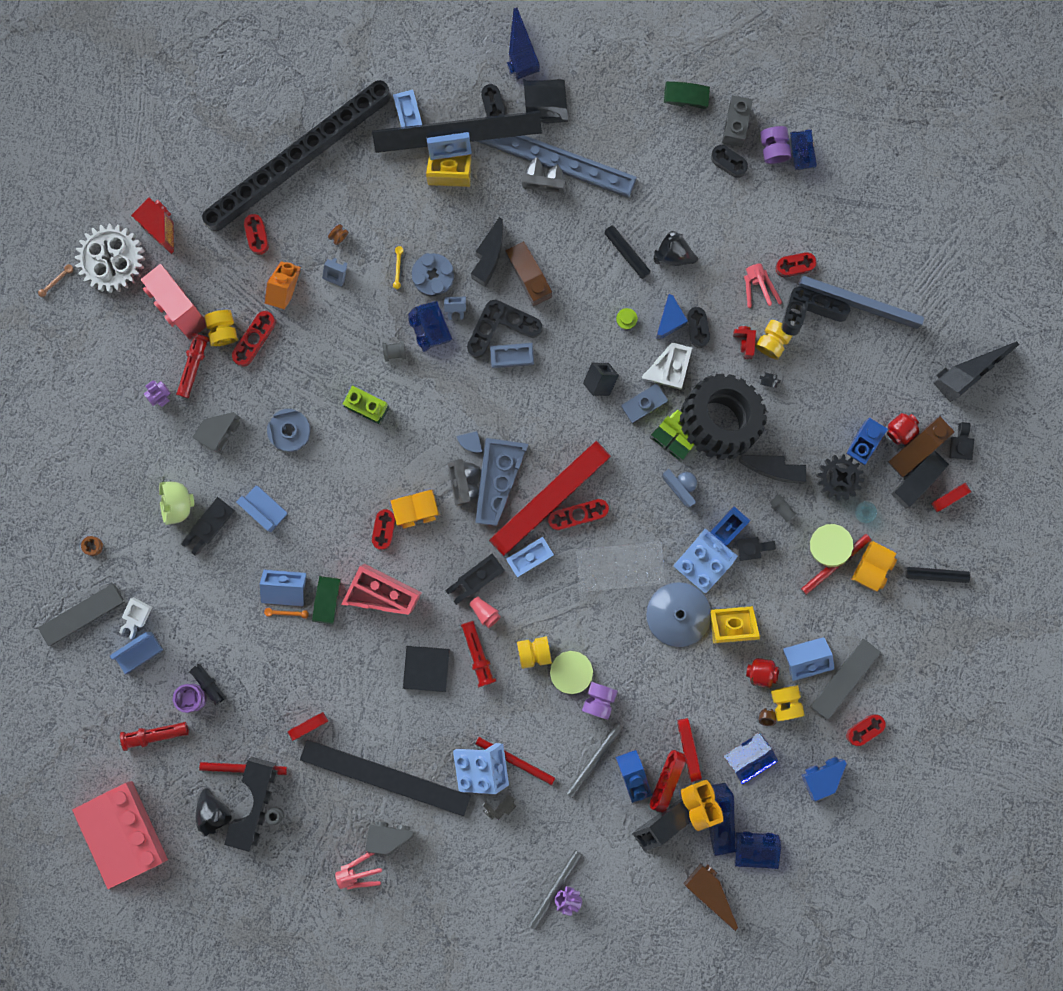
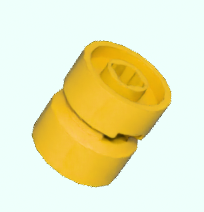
M218 310L204 316L206 327L211 330L208 333L211 346H225L238 341L236 329L232 327L234 320L231 310Z
M770 320L764 330L766 335L760 336L755 347L764 355L778 360L784 351L783 345H787L792 336L782 331V323Z
M547 636L535 638L532 643L530 640L517 642L522 669L534 667L535 663H538L540 666L552 664Z
M798 685L771 690L773 703L777 704L775 708L777 721L805 716L803 704L798 701L801 698ZM790 702L789 708H787L786 703Z

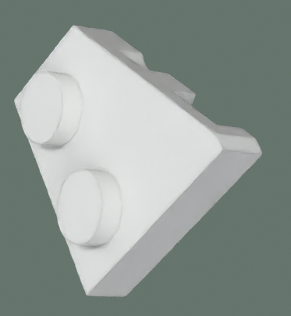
M671 343L643 374L642 380L681 390L692 348Z

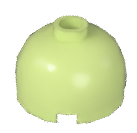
M160 482L159 495H162L160 509L165 525L182 522L190 514V507H194L193 494H189L187 488L181 483Z

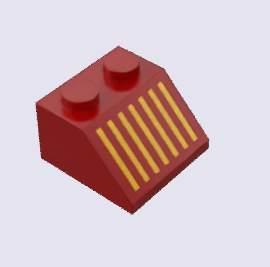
M148 197L131 216L159 244L172 254L174 252V222L169 217L171 213L158 199L154 202Z

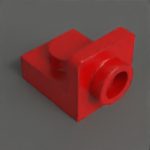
M739 326L738 329H734L733 337L745 338V340H741L740 352L744 353L743 359L752 360L755 351L756 330H751V327Z

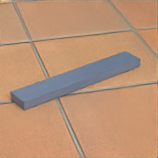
M803 276L798 284V287L847 303L851 307L918 329L924 321L923 316Z

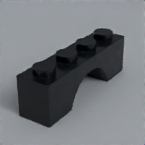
M250 757L247 760L242 782L250 789L253 795V808L249 815L234 819L230 823L224 845L250 852L253 846L257 847L261 835L257 833L259 825L263 826L266 813L263 810L265 804H269L272 792L269 791L270 785L275 783L278 771L275 770L276 763L255 757Z

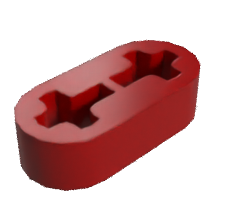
M250 214L244 220L248 245L254 254L262 255L269 248L265 225L259 215ZM252 220H256L259 223L256 225L257 232H254L252 226H249L252 224ZM256 237H259L261 243H264L261 245V249L253 246L257 243Z
M809 252L782 257L776 264V272L781 277L809 273L816 266V258ZM804 258L807 261H811L808 268H806V265H798V263L803 262ZM783 262H786V265L794 264L793 267L789 268L788 272L780 268Z
M965 482L931 504L935 511L939 512L969 494L971 490Z
M388 509L379 511L375 519L372 543L379 550L388 549L392 543L396 520L394 513ZM385 513H388V517L392 518V520L387 522L385 529L380 517H384ZM382 531H385L384 538L388 539V541L379 546L376 538H380Z
M324 712L287 732L291 740L294 741L327 723L328 719Z
M877 714L865 717L847 731L846 738L848 742L854 746L864 745L883 732L886 726L885 720ZM872 719L880 721L878 729H867L872 724ZM863 730L865 731L860 736L861 741L852 740L854 731L858 733Z

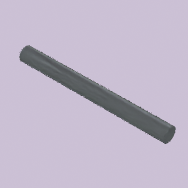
M618 723L614 725L567 790V795L572 798L575 796L624 727Z
M574 850L528 925L531 928H537L557 893L582 856L577 850Z

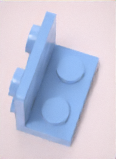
M705 528L674 564V567L701 591L707 593L730 568L738 556Z
M495 743L486 750L455 749L453 751L460 792L497 794L509 786L503 744Z

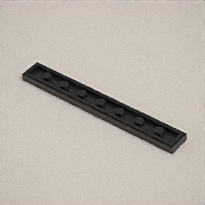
M540 111L372 130L375 153L428 147L427 138L469 132L470 142L542 134Z
M309 739L306 740L300 757V761L461 816L465 815L471 798L470 794Z

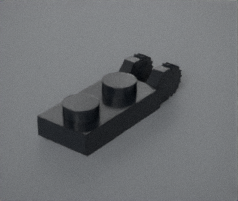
M217 497L192 527L191 532L185 537L181 545L187 547L197 535L202 540L192 549L191 553L196 556L206 544L211 542L235 510Z
M492 553L459 577L458 581L445 591L447 594H450L463 585L466 592L456 597L453 601L457 605L469 595L472 596L502 574L505 569Z

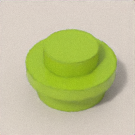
M630 308L620 310L616 317L618 326L625 330L632 329L638 320L636 312Z

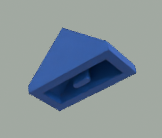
M671 294L667 297L656 339L664 338L684 327L688 322L674 296Z
M733 507L710 533L727 546L750 520L736 507Z

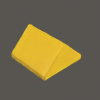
M471 154L430 160L429 157L426 171L428 185L470 187Z
M753 606L711 610L713 643L760 640Z

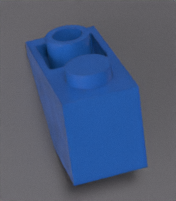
M868 418L853 438L846 454L865 465L888 429L875 420Z
M634 750L616 757L631 802L634 803L652 796L637 751Z
M834 757L825 761L826 765L818 768L815 765L805 770L806 773L801 776L811 800L817 801L836 792L846 767L844 759Z

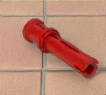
M195 333L191 335L193 339L190 349L186 351L188 358L176 395L188 399L200 361H203L205 358L204 351L207 342H210L208 337Z
M474 621L462 624L461 627L474 662L472 670H475L479 681L477 684L478 688L497 682L496 678H493L489 667L491 663L485 658Z
M186 722L149 730L139 728L135 732H120V742L123 751H128V748L146 747L148 743L187 736L189 735V729Z

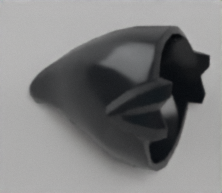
M670 231L665 236L658 251L655 249L653 256L655 264H660L661 262L670 266L694 264L698 261V257L691 250L683 235L675 231Z
M208 788L202 790L197 803L196 825L198 831L203 836H208V834H215L216 829L229 823L232 820L230 810L217 800Z

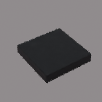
M407 645L403 689L446 692L450 649Z

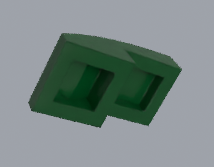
M667 81L665 82L664 103L680 107L689 105L706 109L709 105L710 87L687 82Z
M319 576L312 622L334 625L341 579Z

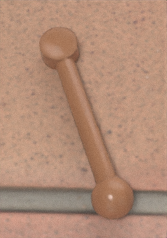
M67 264L60 275L44 289L38 291V295L45 297L46 292L67 273L70 274L74 271L73 266Z

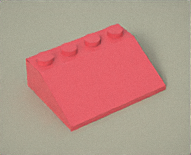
M133 781L124 783L72 809L107 889L168 860Z

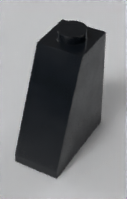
M680 799L669 806L664 813H659L632 834L644 851L662 846L691 823L690 810L687 809L683 800Z

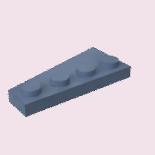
M490 438L485 439L475 523L497 526L528 444Z

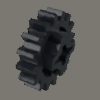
M844 454L841 455L840 459L834 455L832 456V462L827 458L824 461L826 466H819L822 473L816 475V477L821 478L817 485H823L824 488L821 490V493L827 491L828 499L834 495L835 501H840L841 496L844 501L849 500V495L851 497L856 496L854 490L860 491L862 489L858 484L864 482V479L859 477L864 471H858L857 468L860 463L853 464L852 457L845 460ZM836 464H843L847 466V468H840ZM827 472L830 474L829 482H827ZM842 474L844 478L838 482L836 478ZM851 474L854 475L853 485L851 482ZM833 488H841L845 492H838L833 490Z

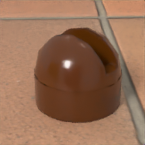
M767 708L761 710L759 723L764 726H774L776 724L775 711L773 709L769 711Z

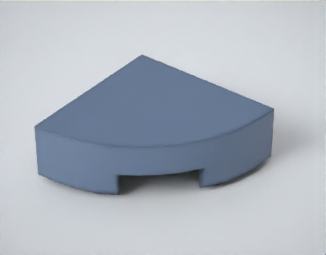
M477 431L457 436L458 442L464 449L473 453H482Z

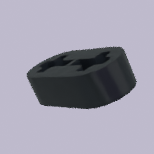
M493 84L484 86L481 96L486 117L493 115V107H496L497 113H501L499 116L505 115L498 87ZM488 91H492L494 94V102H491L490 97L487 96Z
M718 145L713 148L711 160L716 166L735 178H740L746 173L748 163L742 156L725 145ZM721 151L724 152V157L726 159H717V153H721ZM733 164H742L741 169L738 171L734 170L735 166Z
M693 307L687 314L690 341L693 346L703 348L710 340L707 316L702 308ZM694 312H697L698 315L702 316L699 319L698 326H696V320L691 319V317L694 315ZM698 329H700L701 335L706 337L703 339V343L694 338L698 335Z

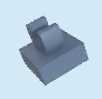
M336 258L332 259V261L327 259L324 264L322 279L342 287L345 282L347 263L344 262L341 265L337 263Z
M466 296L445 297L444 310L448 312L449 320H452L453 312L460 314V320L464 318Z

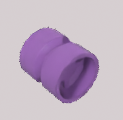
M777 126L761 131V142L765 146L763 149L765 163L776 164L791 159V148L787 144L789 141L787 127Z
M591 682L588 691L590 698L585 700L582 711L608 720L612 710L610 703L615 701L618 691Z
M198 684L181 685L173 694L174 706L177 710L185 713L198 711L207 702V694Z

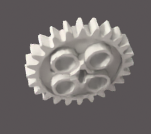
M108 224L107 229L100 225V231L97 232L92 228L93 235L90 236L85 233L87 240L79 241L83 247L76 248L81 254L75 256V259L80 261L75 266L78 269H82L78 274L81 277H85L83 281L87 284L91 282L90 286L93 289L98 286V290L101 292L106 288L109 293H112L114 287L120 292L121 285L128 289V281L136 283L133 279L134 275L137 277L141 276L137 270L144 269L140 262L145 261V258L139 254L145 251L142 247H139L142 243L139 240H135L137 236L134 233L129 234L130 231L127 228L122 231L120 225H117L115 230L111 224ZM105 241H108V251L113 256L111 257L112 265L107 261L110 259L107 248L105 247ZM117 242H122L120 249L114 250V245ZM97 247H101V252L98 255H93L94 250ZM126 261V268L119 270L120 263ZM112 266L115 269V276H113ZM106 267V272L103 275H98L100 268Z

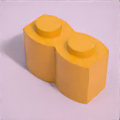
M433 490L391 500L397 526H402L403 529L414 527L415 522L423 520V523L436 521L435 517L440 515Z
M871 541L851 580L874 592H877L879 589L882 590L888 579L885 577L887 571L892 570L897 562L895 558L896 552Z
M703 780L681 789L682 800L687 809L690 810V820L697 831L723 822L722 810L715 801L714 790L708 780Z

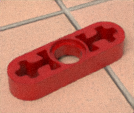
M261 311L257 314L233 350L232 359L238 366L245 367L252 362L274 329L276 319L270 312ZM267 317H269L268 320L270 321V324H265L262 327V330L265 331L264 334H262L258 329H255L256 326H258L259 329L261 328L263 324L261 322L262 318L266 319ZM253 333H257L260 336L257 344H250L248 342L249 336ZM244 344H246L249 348L253 349L252 352L249 349L246 351V360L242 359L239 361V357L237 355L238 353L243 354L245 352L246 348L243 346Z
M602 499L592 500L552 512L548 518V523L553 530L560 531L604 518L608 514L609 506ZM597 503L605 507L601 515L598 512L591 513L592 518H588V511L585 506L589 505V510L596 508ZM575 509L584 511L585 517L583 520L576 521L573 519L572 513ZM569 511L571 524H567V520L562 521L559 527L557 524L552 523L555 515L563 518L566 517L564 512Z
M688 718L677 720L683 752L686 755V766L690 781L702 780L689 720Z
M672 750L668 754L650 800V808L660 813H664L667 810L686 762V755L684 753Z

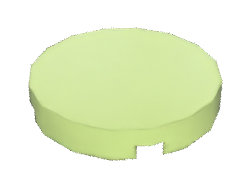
M826 524L819 527L813 533L810 540V552L813 558L827 567H838L844 564L853 551V539L850 533L842 526L836 524Z
M568 651L561 653L554 659L551 664L550 676L557 689L563 693L575 694L582 692L589 686L592 681L593 669L586 656L580 652Z

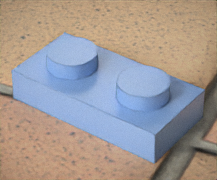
M409 90L393 94L401 127L422 125L414 91Z
M541 537L506 560L518 578L551 558L554 554L545 539Z

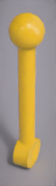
M401 246L395 248L397 261L395 282L393 283L394 289H400L401 287L399 282L401 255L404 252Z

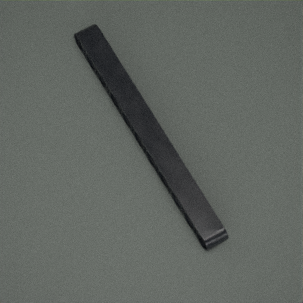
M377 80L208 207L202 215V220L211 231L222 230L381 109L391 98L387 83ZM378 90L385 91V94L382 96L375 95ZM363 102L369 104L365 109L359 108V105ZM345 115L352 116V119L349 121L342 120ZM330 127L336 129L332 134L325 133ZM318 140L319 143L317 146H309V143L311 141ZM295 153H302L299 159L295 160L292 157ZM278 166H286L284 171L276 172ZM262 178H269L265 185H260L259 182ZM245 191H252L250 197H243V193ZM234 203L235 207L232 210H226L228 204ZM212 216H218V220L215 223H209Z

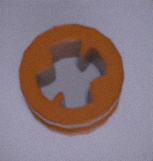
M339 224L329 233L328 238L330 240L333 239V243L338 245L347 237L349 232L347 229L343 230V226Z
M87 536L81 543V549L87 555L96 556L101 553L103 543L97 537ZM92 540H94V545L96 546V549H91L90 552V547L87 545L89 542L93 543Z

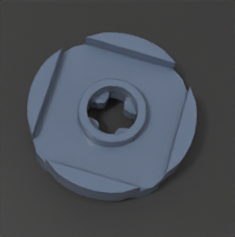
M426 253L415 262L412 268L413 283L417 290L426 296L440 295L447 292L453 284V267L444 256ZM436 270V274L439 275L438 278L430 280L427 273Z
M283 409L273 415L274 417L267 426V435L270 442L277 449L285 452H294L300 450L308 443L311 427L303 414L293 409ZM287 425L295 428L291 436L283 433V430L287 429Z

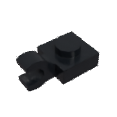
M961 422L958 424V437H951L950 459L973 460L974 439L968 438L971 423Z
M758 537L736 540L739 561L761 559V552L776 549L775 541L759 543Z

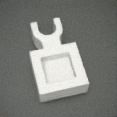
M130 598L122 616L127 622L121 627L119 633L123 634L129 628L131 634L128 638H135L137 626H144L152 607L136 598Z

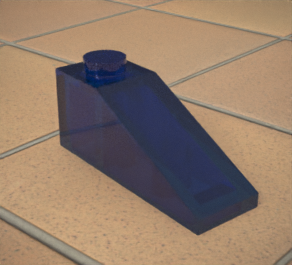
M518 8L513 9L509 62H506L509 73L514 74L516 80L540 72L539 61Z
M726 783L714 784L711 786L714 790L715 801L722 810L723 822L709 827L713 854L714 856L735 852L734 795Z

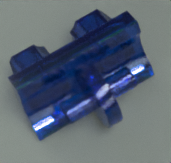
M812 129L790 132L795 170L816 168L817 163Z

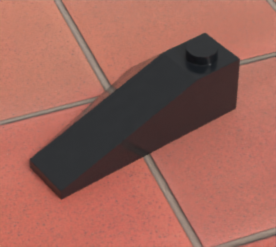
M1016 341L955 365L949 370L945 367L936 375L939 379L934 382V385L951 402L965 393L983 375L995 367L996 363H999L1020 344Z

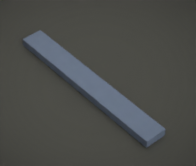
M527 136L476 141L530 162L538 157L542 166L551 169L553 166L558 165L565 175L627 198L630 197L637 179L636 176Z

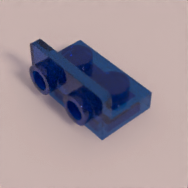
M437 301L416 306L408 313L409 324L413 327L417 344L423 352L428 351L431 347L449 343L452 340Z
M749 831L736 832L735 867L779 869L781 842L778 834L769 832L764 834L752 833Z

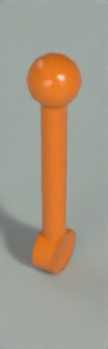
M271 608L264 610L266 616L289 615L301 616L304 619L309 616L307 610L302 612L278 611Z

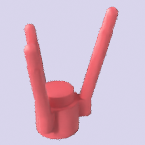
M755 264L746 268L747 275L744 276L746 282L748 308L752 307L751 282L753 285L760 284L767 304L771 306L772 302L764 284L766 281L778 304L781 305L782 301L762 264Z
M366 853L353 862L341 866V871L335 873L338 887L349 890L381 885L380 881L355 883L359 878L381 873V868L356 874L354 869L350 870L374 854Z

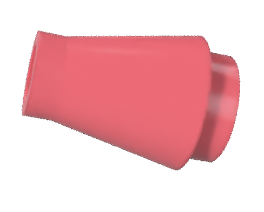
M479 596L474 598L469 604L483 626L486 625L487 628L492 627L501 617L498 614V610L483 601Z

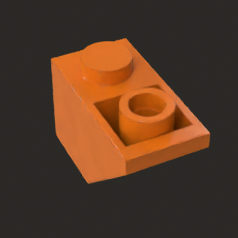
M281 261L267 282L265 304L281 309L287 307L292 299L301 267L289 262Z

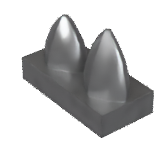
M538 157L529 163L525 174L523 173L522 187L557 193L564 192V175L558 165L553 166L548 171L546 177H543V167Z
M463 459L450 462L448 470L455 506L463 505L475 499L479 494V488L474 484L467 483V480L476 476L481 468L473 463L463 462Z

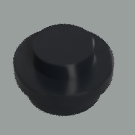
M765 372L764 376L760 375L759 378L761 379L760 385L777 388L781 380L777 379L778 375Z

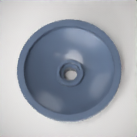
M670 583L658 589L651 597L646 612L647 623L653 635L662 643L673 647H685L696 643L705 635L711 621V609L707 598L698 588L687 583ZM678 610L684 613L681 619L676 616Z

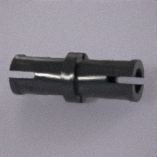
M201 663L189 671L215 706L226 699V696L215 684L216 680L208 675Z

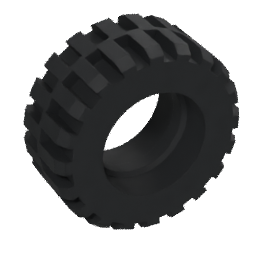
M721 373L705 377L703 381L696 384L681 407L680 423L684 424L682 427L683 434L688 435V442L690 444L693 443L698 452L701 453L703 451L710 458L717 456L718 460H725L726 457L734 459L738 455H743L755 444L765 430L764 425L767 423V416L764 414L767 410L765 404L761 403L763 400L761 395L756 394V388L752 385H747L746 380L742 378L736 379L735 375L728 374L725 377ZM719 403L730 408L738 419L739 430L729 431L717 426L709 416L707 405Z

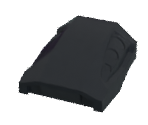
M523 79L526 112L540 111L541 123L568 122L565 80L533 81Z

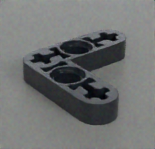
M795 287L790 294L781 329L784 333L791 336L799 334L806 311L834 321L844 322L851 308L843 301L803 287ZM815 302L823 304L824 307L817 305ZM791 309H796L800 311V313H795Z
M490 300L485 305L468 341L467 350L473 358L482 357L486 353L499 324L528 337L535 338L542 332V323L538 318L499 300ZM497 305L500 312L494 314L492 319L496 322L493 323L490 319L484 317L487 316L489 318L491 315L489 308H494ZM515 313L519 315L520 320L517 324L508 322L510 314ZM523 318H527L525 323L532 325L533 322L536 323L538 331L529 332V327L523 325V329L519 328L523 323ZM487 323L492 327L489 334H482L479 329L482 324ZM478 335L482 339H487L486 342L482 340L480 343L482 350L474 353L471 346L476 345L479 340L475 336Z

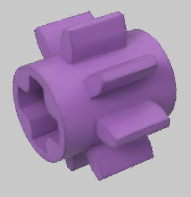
M152 380L145 386L148 391L144 395L153 406L159 404L162 407L170 401L167 396L171 392L162 381L156 383V381Z
M567 886L565 891L559 890L555 897V904L558 907L557 911L568 916L572 915V911L578 912L582 906V898L579 896L580 892Z

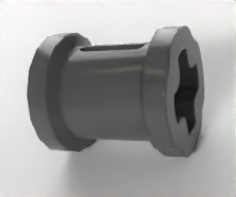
M404 340L400 341V343L388 345L382 343L385 362L395 358L406 359Z

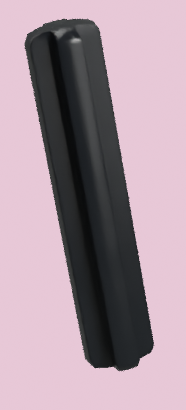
M613 225L608 227L604 232L639 277L641 279L646 278L650 274V269Z
M907 567L905 571L907 579L958 583L970 582L969 571Z

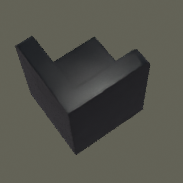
M591 363L583 384L593 396H609L619 374L609 363Z

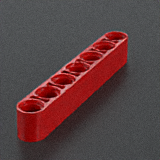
M595 441L506 523L489 542L502 556H505L594 474L611 455L598 441Z

